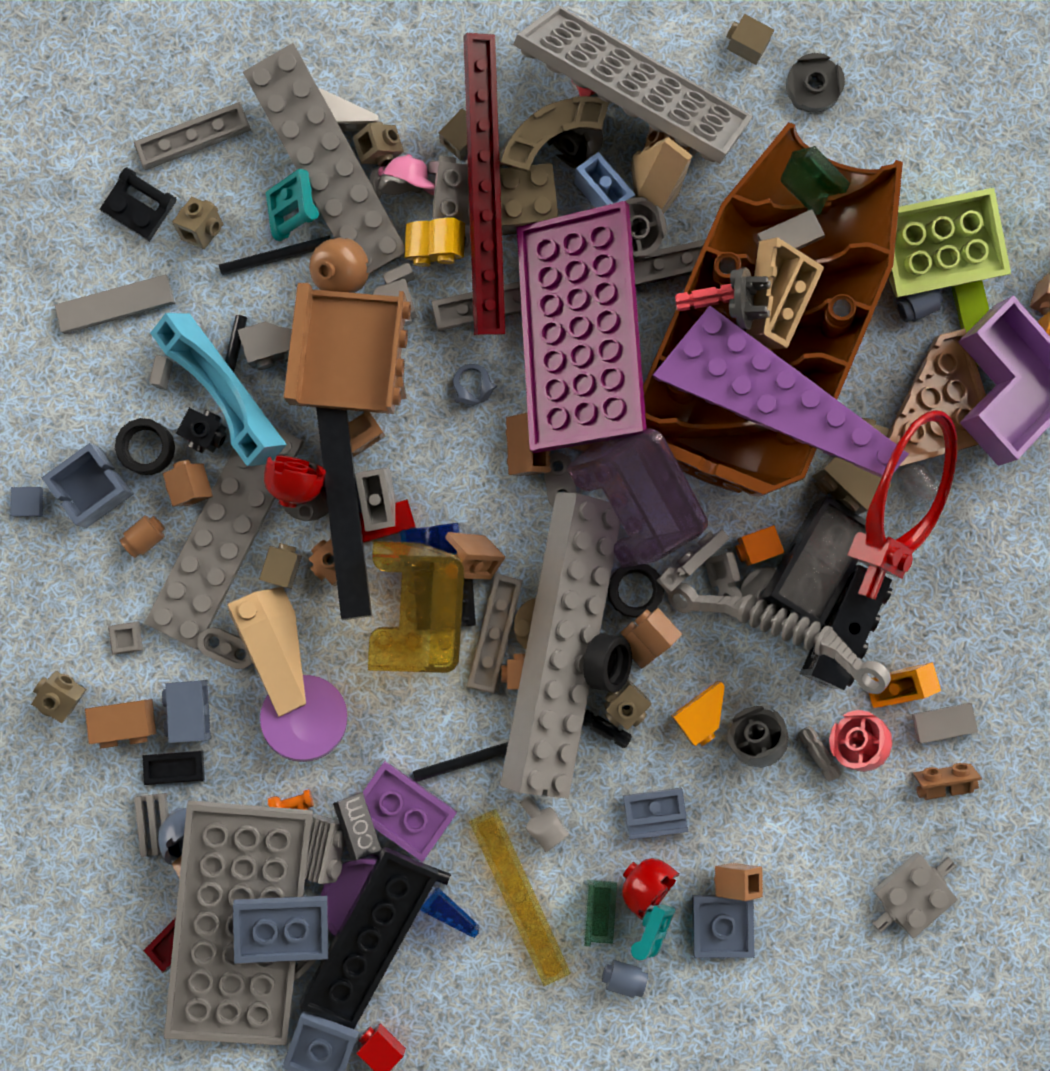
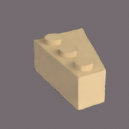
M778 237L759 241L754 276H767L768 281H771V288L757 290L756 295H754V306H767V310L770 311V317L753 320L752 327L746 330V333L765 347L771 349L788 348L824 266Z

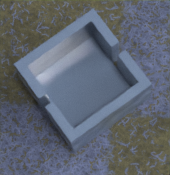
M92 443L87 444L41 477L55 498L63 501L60 505L76 526L88 528L134 495L118 472L113 471L116 468L104 451Z

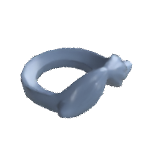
M478 364L463 365L458 369L453 378V386L457 393L456 403L462 402L474 406L485 402L497 387L496 384L491 383L486 369ZM466 370H477L482 375L479 398H475L459 382L460 376Z

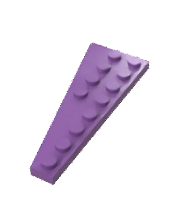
M711 306L706 309L653 374V378L658 382L662 381L678 388L679 391L704 399L709 404L734 412L737 416L774 432L778 431L792 437L795 441L802 444L806 443L820 449L825 454L836 456L881 478L897 445ZM903 450L894 472L909 455L905 450Z

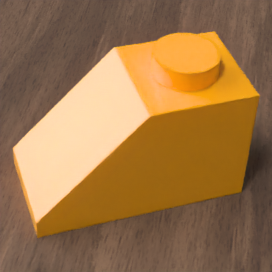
M933 662L890 672L891 681L885 690L880 694L869 693L873 708L925 699L940 692L941 688ZM876 677L871 678L875 681H878Z
M716 681L671 715L694 746L697 744L704 746L715 738L713 732L719 729L725 689L721 681Z

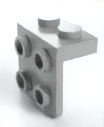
M439 156L438 161H429L428 173L436 174L432 218H456L464 222L465 225H470L468 160H466V164L456 163V158Z

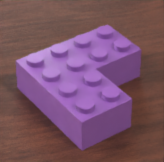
M1013 295L994 305L958 341L996 384L964 417L960 424L998 466L1018 460L1050 426V336Z

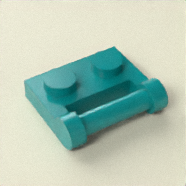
M297 169L266 191L271 235L277 241L285 240L289 237L291 231L305 222L310 223L319 216L318 209L312 201V188L307 170ZM299 208V213L284 222L283 217Z
M664 904L655 905L653 910H647L642 922V926L646 928L641 941L635 942L631 947L633 958L645 960L648 957L658 955L676 909Z

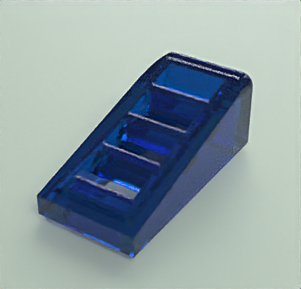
M436 887L429 894L420 909L431 917L473 938L479 934L480 925L439 887Z

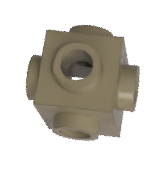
M382 122L369 123L353 136L361 164H378L379 167L387 166L393 159L404 152L396 125H387Z
M192 196L172 221L182 241L204 250L224 225L218 214V208L208 200L202 201Z
M55 671L48 679L42 677L33 690L37 695L31 705L38 708L43 715L63 723L72 713L87 689L77 684L69 675Z
M627 679L621 690L616 693L608 692L604 698L606 700L604 707L607 711L605 717L617 728L622 725L626 730L632 725L634 727L638 726L647 715L645 711L652 705L650 699L629 679Z

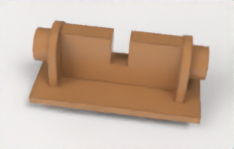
M956 763L952 767L939 769L929 767L920 772H913L914 777L920 784V786L916 787L917 795L919 798L924 797L925 800L946 797L945 787L948 786L951 796L973 793L974 790L979 788L978 781L982 780V777L972 764Z

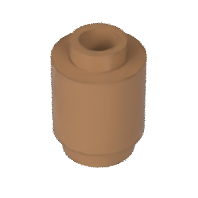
M144 515L123 533L124 537L119 541L125 550L136 558L139 554L144 555L165 537L162 533L165 527L155 516L149 518Z

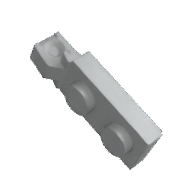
M723 529L714 535L711 531L708 532L697 542L700 546L699 549L694 553L691 550L686 552L677 561L680 564L678 568L665 569L656 581L667 593L672 592L728 541L729 536Z

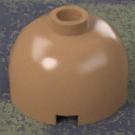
M334 238L324 241L315 248L310 258L309 270L313 282L320 290L356 293L363 288L368 279L369 273H366V263L369 262L363 248L354 240Z

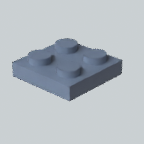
M692 895L694 958H755L754 899L741 901L716 897L715 895Z
M302 1011L282 1068L288 1071H345L359 1031Z

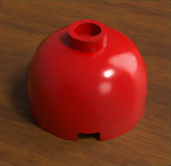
M270 456L266 461L264 483L268 492L279 500L280 505L296 508L297 504H305L315 499L320 493L326 470L317 465L316 470L309 468V461L303 459L276 456V460L273 461Z
M645 859L638 865L632 862L623 873V877L626 878L622 887V897L625 904L638 918L643 920L649 906L660 904L675 884L676 880L674 878L678 877L680 873L659 859Z

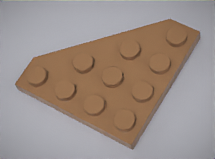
M965 329L941 334L933 339L886 436L895 444L899 442L908 427L921 415L929 411L939 410L948 414L954 423L957 435V451L979 445L960 424L964 417L986 396L976 362L958 342L966 334ZM927 422L917 429L904 448L909 455L899 467L945 455L944 435L937 422Z

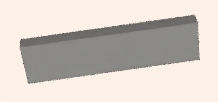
M238 102L139 139L133 143L143 169L148 170L249 132L251 128L243 107Z
M165 274L54 304L61 332L66 334L173 305L175 300L169 278Z
M494 574L466 687L495 694L523 580Z

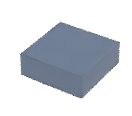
M11 487L10 516L43 517V488Z

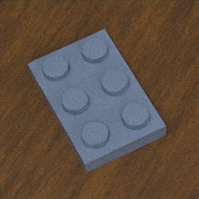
M327 896L234 900V964L328 959Z

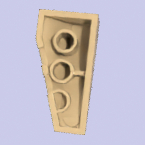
M669 137L656 142L653 147H645L642 152L640 150L636 151L631 162L635 197L648 199L649 202H652L655 206L657 205L664 214L679 196L692 155Z
M278 587L256 591L228 603L229 614L278 717L306 705L296 614L284 588Z

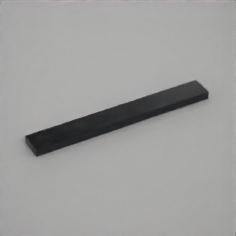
M316 407L323 468L326 470L324 479L341 620L371 617L372 608L347 410Z

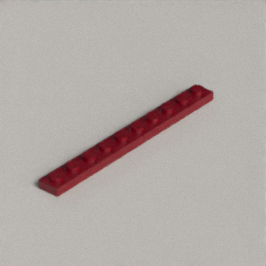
M466 33L463 36L474 335H504L505 307L496 42L494 34Z

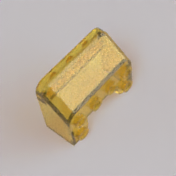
M373 541L372 560L374 565L384 572H401L402 577L399 627H379L371 633L369 637L368 671L447 673L454 670L459 663L464 585V566L461 559L454 554L422 543Z

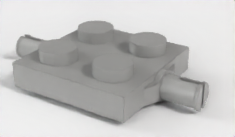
M916 852L872 890L882 902L883 908L886 911L877 920L872 922L873 925L882 933L891 923L896 922L914 939L958 900L947 887L944 879L947 874L957 867L956 864L947 857L940 865L934 868L926 862L921 854Z

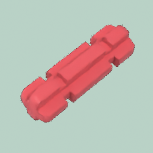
M731 284L720 286V289L711 287L692 291V294H687V292L678 293L675 295L677 310H690L692 306L697 309L718 305L720 301H723V304L729 303L730 299H734V289Z

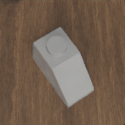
M390 468L355 473L365 531L394 527L395 492Z

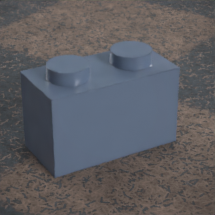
M208 680L165 683L166 689L162 691V703L164 707H167V719L164 720L163 729L169 743L211 739Z

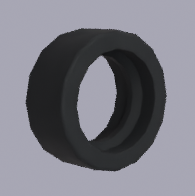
M139 418L129 421L120 429L115 440V451L118 460L127 469L140 475H153L162 472L169 466L174 457L175 443L172 434L166 427L152 419ZM142 430L155 432L160 437L162 443L160 455L155 461L148 464L134 461L128 450L132 436Z
M641 562L626 563L615 570L608 586L609 601L614 609L622 615L637 618L646 609L650 612L657 609L662 602L664 588L656 581L660 576L659 573L650 565ZM630 573H641L648 577L652 583V597L648 603L641 607L628 606L619 597V583L623 577Z
M601 633L595 636L589 643L584 657L583 672L585 681L590 688L616 693L625 685L632 666V650L626 638Z

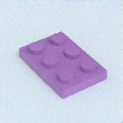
M386 760L363 791L374 828L421 862L425 860L457 813L451 806Z

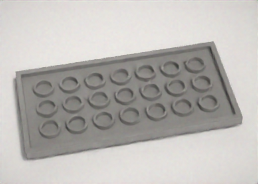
M556 5L518 33L513 44L521 49V53L526 57L542 61L549 70L555 73H563L570 77L575 85L589 88L596 92L601 100L615 103L622 107L627 115L643 119L649 123L653 130L669 134L674 137L678 144L697 150L704 159L710 162L716 161L720 164L753 117L559 5Z
M188 800L164 1039L287 1046L296 961L234 964L233 901L237 899L303 897L313 810Z

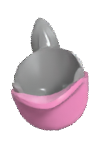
M410 154L393 159L387 166L376 167L369 178L379 199L382 194L399 195L409 191L421 193L422 190L434 195L435 184L428 179L427 165Z

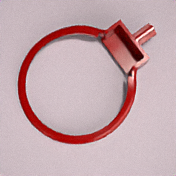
M933 410L921 415L904 432L890 456L868 508L865 524L866 534L858 532L855 535L847 555L868 566L858 592L860 595L876 600L885 574L903 579L905 572H908L912 565V553L930 535L944 509L951 490L957 462L956 429L952 419L945 412ZM935 421L941 427L945 440L944 468L936 497L927 514L916 526L896 540L891 537L886 539L884 512L887 493L895 467L908 441L917 429L927 422Z

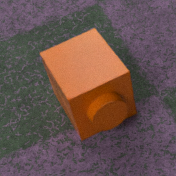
M775 525L738 538L739 544L735 546L739 560L741 562L745 561L747 566L785 553Z

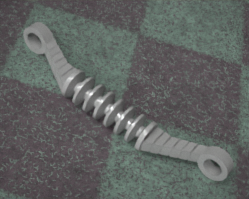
M682 582L672 592L668 593V600L671 606L678 612L726 613L737 618L741 623L749 621L750 626L753 628L760 624L762 632H767L771 628V634L774 637H777L782 632V639L784 641L790 640L793 636V644L799 646L804 640L805 650H810L815 645V653L821 656L824 654L833 659L835 658L853 676L861 688L869 693L880 694L891 681L889 671L882 664L875 661L862 663L852 653V650L842 642V639L837 636L832 627L825 626L820 632V622L814 621L809 627L810 620L808 617H803L799 621V615L795 612L791 613L788 617V610L786 608H781L777 613L776 604H770L767 607V602L763 599L756 603V597L753 595H747L746 597L698 595L692 586ZM679 594H681L682 596H684V597L686 598L687 602L684 601V600L680 597ZM868 673L874 675L878 681L871 679Z

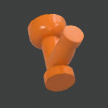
M310 789L304 790L301 795L281 800L278 796L268 798L269 807L309 810L308 808L314 806Z

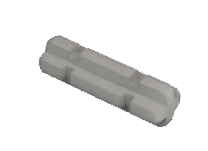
M810 726L802 729L798 736L802 743L807 745L806 749L818 768L823 769L821 772L826 780L833 781L841 775V771L837 764L832 763L833 758L822 741L817 739L818 735L815 730Z

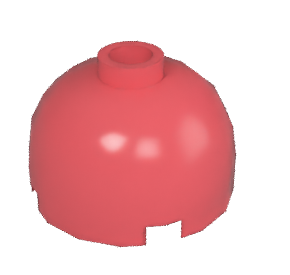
M855 710L844 714L845 718L839 724L835 723L831 729L829 744L833 756L844 767L860 772L872 771L883 765L890 756L892 748V736L887 725L868 711Z

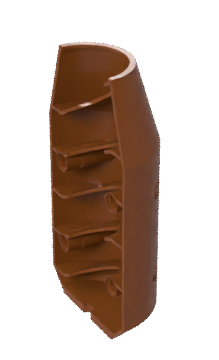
M788 122L721 203L684 292L692 294V291L711 287L720 289L722 285L731 284L730 274L732 270H738L743 267L748 268L751 276H754L759 245L758 233L812 209L825 236L823 239L798 251L824 266V269L788 348L772 349V352L837 400L893 267L903 162L895 160L893 164L881 166L880 169H861L840 164L822 156L806 145L799 137L796 125ZM720 301L718 305L711 306L737 325L736 318H731L729 303L723 304V301ZM692 306L690 310L678 311L676 308L643 385L647 434L643 435L651 453L660 460L672 462L674 468L694 478L732 492L740 493L744 491L750 496H763L803 480L817 448L806 443L802 444L795 441L792 437L778 431L774 432L737 416L734 412L709 404L704 399L690 393L686 394L679 391L676 387L662 381L658 382L653 378L656 370L709 306L697 309Z

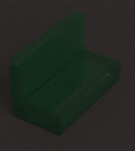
M816 146L793 151L780 179L781 183L808 210L812 209L815 215L821 214L828 196L846 193L850 182Z
M587 879L583 932L584 946L591 947V942L613 944L617 895L616 881Z

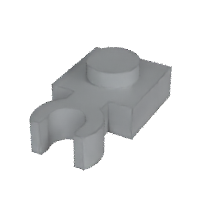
M734 552L708 558L705 561L711 587L718 586L719 588L717 596L725 597L730 595L742 597L741 591L735 585V581H739L741 578Z

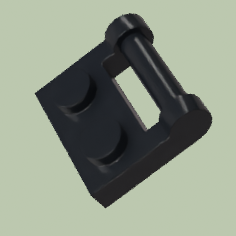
M126 167L121 171L118 182L99 210L150 242L177 199L168 192L163 193L137 177L135 171ZM129 186L134 187L158 202L159 207L157 210H153L126 193Z

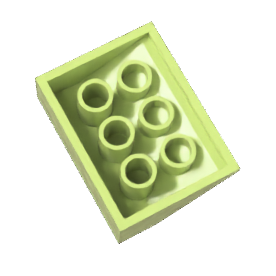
M994 188L899 207L894 263L888 277L896 298L1011 274Z

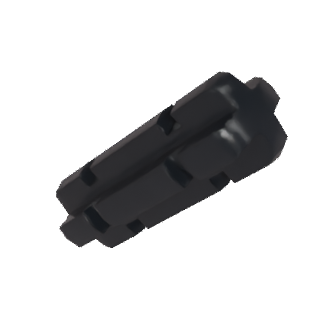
M585 709L583 720L585 727L587 725L590 726V730L610 741L614 740V743L622 748L628 746L632 738L630 733L623 729L621 731L618 730L611 722L598 715L596 717L593 712Z

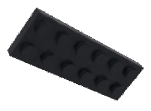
M384 846L328 949V959L321 961L299 1002L301 1009L355 1029L439 876L437 869Z

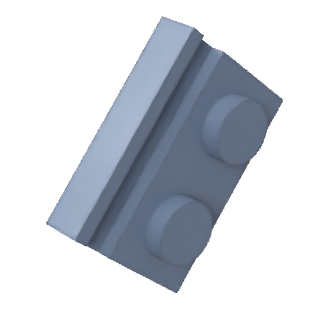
M682 788L623 795L629 840L689 832Z

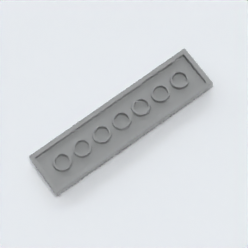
M294 43L244 70L243 74L296 169H303L309 172L312 198L334 238L352 239L363 248L369 262L366 263V273L369 274L405 255V245Z
M274 427L287 444L277 456L296 458L304 441ZM233 449L212 490L213 497L208 498L144 624L194 649H199L197 641L200 633L210 628L275 500L265 487L264 471L266 464L247 467L236 450Z

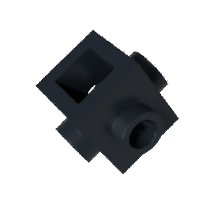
M189 407L176 434L188 440L187 446L203 454L206 449L214 453L216 448L219 449L223 445L227 433H225L227 427L220 423V416L208 410H205L202 414Z

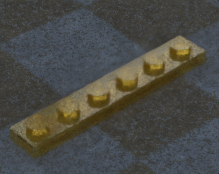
M494 808L469 820L543 986L571 974L497 809Z

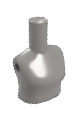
M527 796L520 802L521 806L531 817L525 828L542 846L544 852L551 850L569 835V832L564 828L558 815L551 807L539 810L530 796Z

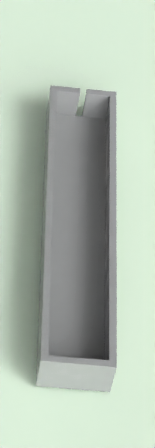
M556 492L500 786L518 793L569 799L590 688L585 681L583 672L584 657L589 643L595 636L600 634L623 505L579 493Z

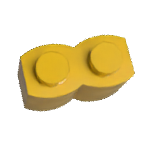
M438 218L431 221L407 223L404 258L413 261V265L418 267H429L431 262L436 261L440 264H454L455 260L464 258L465 223L456 218Z

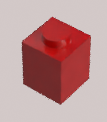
M380 1023L375 1029L370 1026L359 1037L358 1041L361 1044L356 1054L373 1071H390L404 1057L406 1048Z

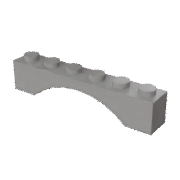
M405 279L377 287L373 295L399 297V291H404L407 302H411L410 319H405L404 326L410 325L413 322L412 319L417 318ZM265 321L238 330L247 363L252 368L257 367L258 370H265L273 367L275 361L285 359L288 362L292 329L279 327Z

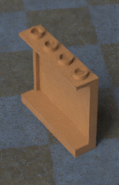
M298 283L283 397L286 402L294 406L394 414L395 405L400 406L402 391L401 388H397L398 378L403 377L405 360L401 359L402 348L407 347L408 331L404 330L405 319L409 320L411 315V302H407L404 291H399V297L313 290L309 283Z

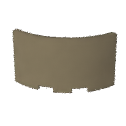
M583 96L560 100L542 107L526 119L508 138L499 153L500 167L507 165L528 172L538 151L554 136L573 129L602 130L609 103L598 97Z

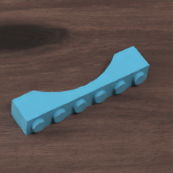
M165 313L150 334L163 352L189 371L215 399L228 423L231 445L246 466L265 465L267 458L270 456L274 460L287 444L190 313Z

